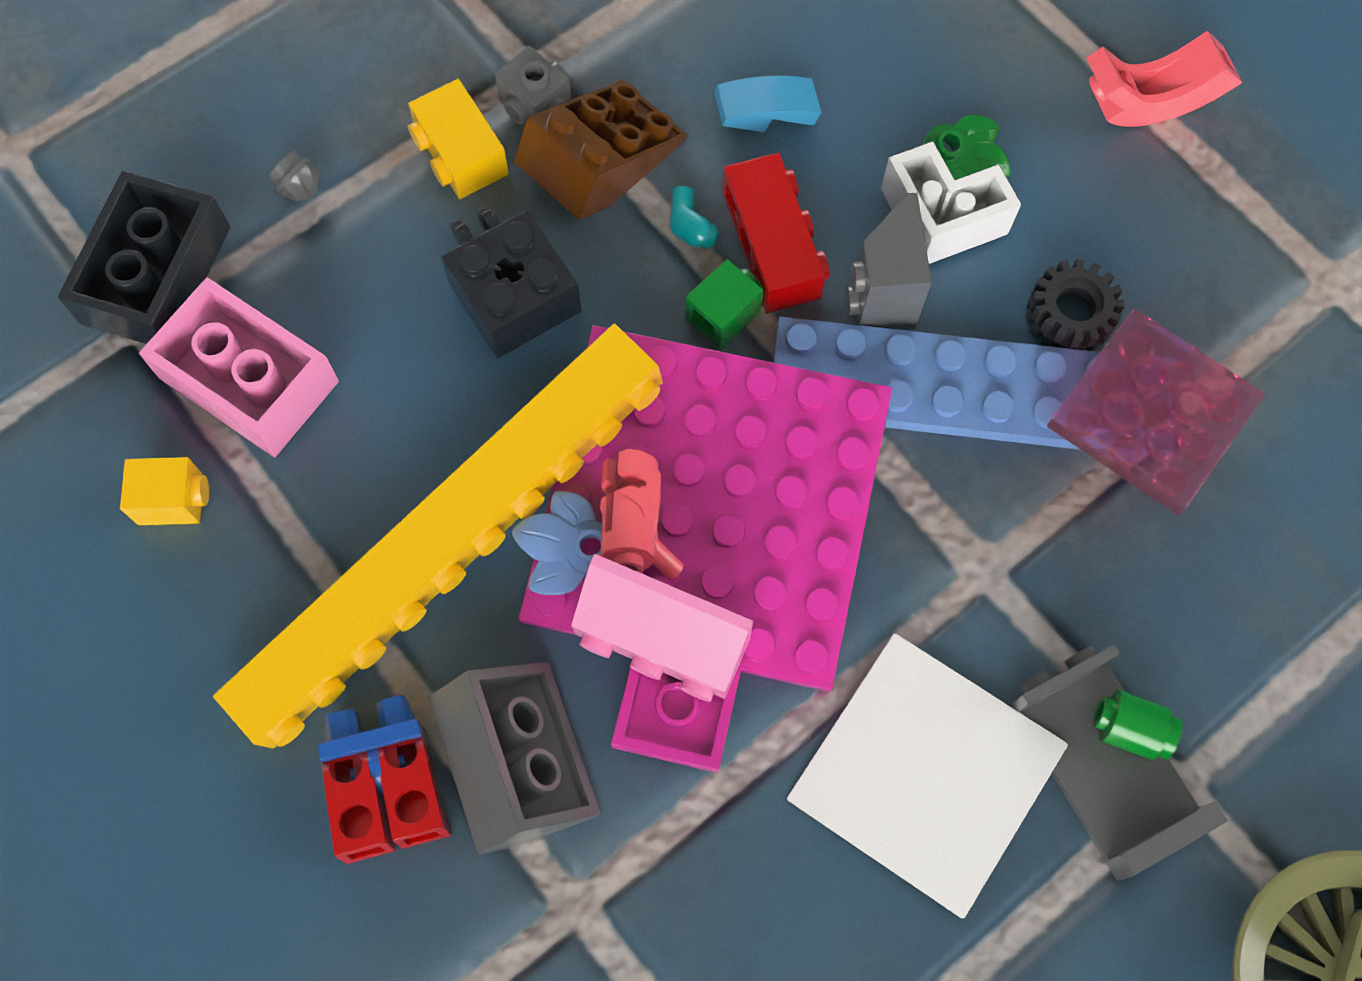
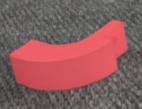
M1208 31L1177 51L1161 59L1144 64L1124 63L1105 47H1101L1086 58L1094 75L1089 77V85L1106 120L1118 126H1146L1179 117L1214 101L1242 84L1224 46Z

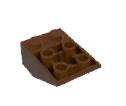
M620 80L528 116L513 162L580 221L614 204L684 143L688 135L676 126L668 115L660 112L644 99L636 88Z

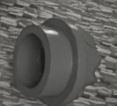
M293 150L274 167L268 179L276 186L274 191L279 196L282 195L289 200L297 202L309 199L316 194L319 175L309 157L302 158Z

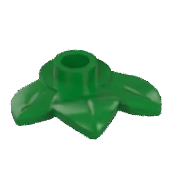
M966 115L954 126L950 124L935 126L924 138L923 145L934 142L954 180L996 165L1000 166L1006 178L1011 175L1007 155L998 145L993 143L1000 127L990 118L979 115ZM943 141L951 147L952 152L945 149Z

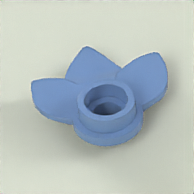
M555 491L551 499V514L529 516L512 530V535L520 548L530 557L538 560L530 577L528 587L531 591L542 595H563L574 591L587 575L590 562L594 556L586 555L581 551L583 542L589 538H595L601 542L602 523L596 521L592 505L579 494Z

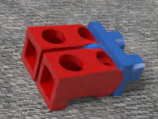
M404 695L383 699L376 703L381 728L362 732L359 714L355 709H345L325 716L326 742L317 745L320 761H322L334 857L346 864L396 851L395 843L404 849L452 836L436 781L426 730L418 719L415 718L411 706Z

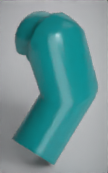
M687 186L675 187L672 190L670 229L672 233L691 247H700L705 250L711 249L718 241V228L694 211V189Z

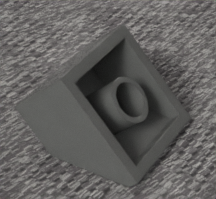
M917 192L907 193L863 241L859 261L852 262L851 264L852 285L845 288V305L847 315H855L856 325L898 330L916 328L932 284Z

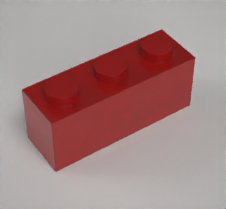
M779 152L724 166L722 194L750 272L758 279L763 289L762 305L765 314L820 300L825 279H829L830 276L829 265L822 250L816 251L812 241L814 228L811 216L807 209H800L796 199L799 192L795 174L792 169L785 170Z

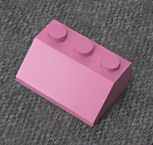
M594 554L571 626L575 634L582 637L579 645L584 649L605 658H609L612 651L632 659L629 667L656 680H660L662 673L668 674L683 681L680 687L682 691L701 700L711 702L713 695L723 699L726 698L749 644L753 620Z

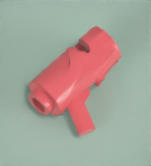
M626 449L619 451L618 466L615 461L607 458L603 462L601 486L607 496L601 498L600 502L602 512L600 556L639 573H643L644 569L649 568L653 564L669 580L674 579L680 574L684 564L658 540L657 523L661 504V473L658 470V461L652 455L641 450Z

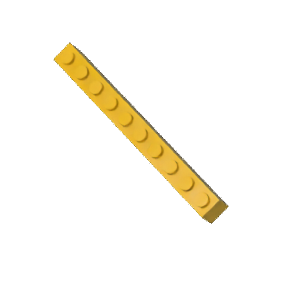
M614 323L217 691L213 698L254 745L274 749L276 746L282 747L290 743L303 731L305 727L303 721L318 706L320 708L327 707L338 699L346 688L344 682L359 668L364 670L376 663L386 651L385 643L399 630L405 632L411 629L424 617L427 611L425 606L440 592L446 594L458 586L466 576L464 569L479 555L485 557L495 551L506 537L504 532L519 517L524 520L533 515L545 500L543 495L558 481L564 483L570 480L584 463L582 458L596 445L602 447L613 440L622 428L621 421L635 408L641 411L655 400L660 392L659 386L663 383L659 366Z

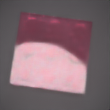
M1133 308L1051 418L1047 427L1179 516L1186 510L1266 393Z

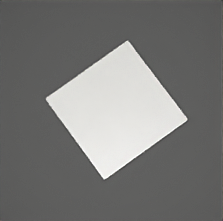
M893 634L792 789L787 800L963 919L1068 744L904 638Z

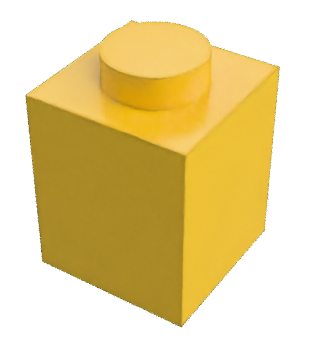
M189 457L125 459L120 509L137 525L200 524L201 506H206L209 501V483L206 475L201 473Z

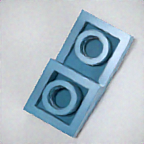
M797 76L752 77L719 84L714 90L721 123L725 127L765 132L772 119L814 126L822 113L812 78Z

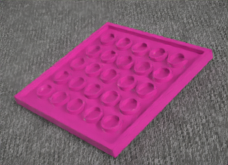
M593 325L587 348L608 328ZM624 332L659 366L663 381L659 386L660 392L655 400L645 409L638 411L635 408L621 421L622 428L613 440L602 447L596 445L582 458L584 460L582 467L570 480L564 483L558 481L552 486L545 514H551L550 506L553 493L555 491H567L584 497L592 505L596 521L602 523L600 502L601 498L607 496L601 486L603 462L609 458L615 461L618 466L619 451L626 449L641 450L652 455L658 461V470L661 473V504L657 523L658 540L684 564V567L680 574L671 580L664 576L653 564L649 568L644 569L642 574L753 620L751 638L740 662L742 663L741 672L831 692L893 387ZM589 538L583 542L581 551L586 555L597 554L601 549V542L595 538ZM536 559L533 560L529 580L538 563ZM585 578L574 591L563 595L535 593L529 589L528 580L519 621L527 625L576 635L571 625Z

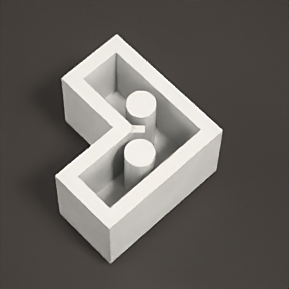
M934 142L889 157L881 190L891 209L907 193H918L929 264L1007 235L1021 206L999 165L954 180Z

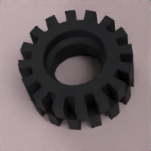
M1079 259L1075 260L1072 268H1070L1068 260L1059 262L1056 269L1053 266L1049 267L1043 277H1040L1026 306V309H1029L1026 314L1027 324L1034 323L1030 331L1034 338L1043 334L1045 337L1041 343L1042 346H1050L1053 342L1059 348L1071 347L1077 350L1087 349V351H1096L1100 344L1103 345L1122 317L1120 313L1124 309V300H1118L1122 294V289L1120 285L1110 287L1115 277L1109 271L1101 277L1097 274L1101 268L1100 265L1093 263L1090 269L1087 270L1084 269L1085 260ZM1063 295H1071L1082 299L1091 308L1092 317L1087 321H1075L1066 317L1058 309L1057 299Z

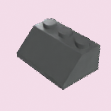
M549 662L467 670L428 696L478 855L519 846L590 820L601 814Z

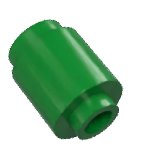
M1116 690L1111 698L1103 696L1097 705L1093 717V727L1099 729V740L1101 742L1149 760H1154L1156 757L1165 760L1171 758L1179 744L1183 728L1182 719L1173 716L1171 709L1122 690Z

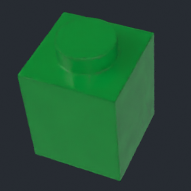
M727 259L686 296L685 320L721 350L761 313L763 298L761 284L749 270L744 268L740 270Z

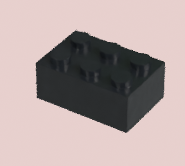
M122 170L57 298L80 325L147 344L206 279L228 234L230 225L214 196Z

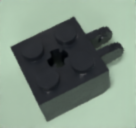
M485 204L477 208L476 212L478 221L486 232L473 238L469 228L460 218L449 223L453 235L460 246L442 255L441 259L447 280L455 295L498 359L577 315L582 310L577 281L529 211L525 210L500 223L489 206Z

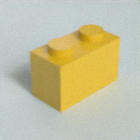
M459 78L408 103L413 123L407 125L414 143L420 151L428 149L433 157L430 160V165L439 183L443 187L450 184L459 200L509 175L504 147Z

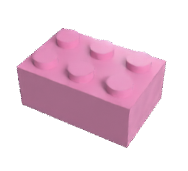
M208 277L139 352L160 380L274 458L339 382L324 354Z

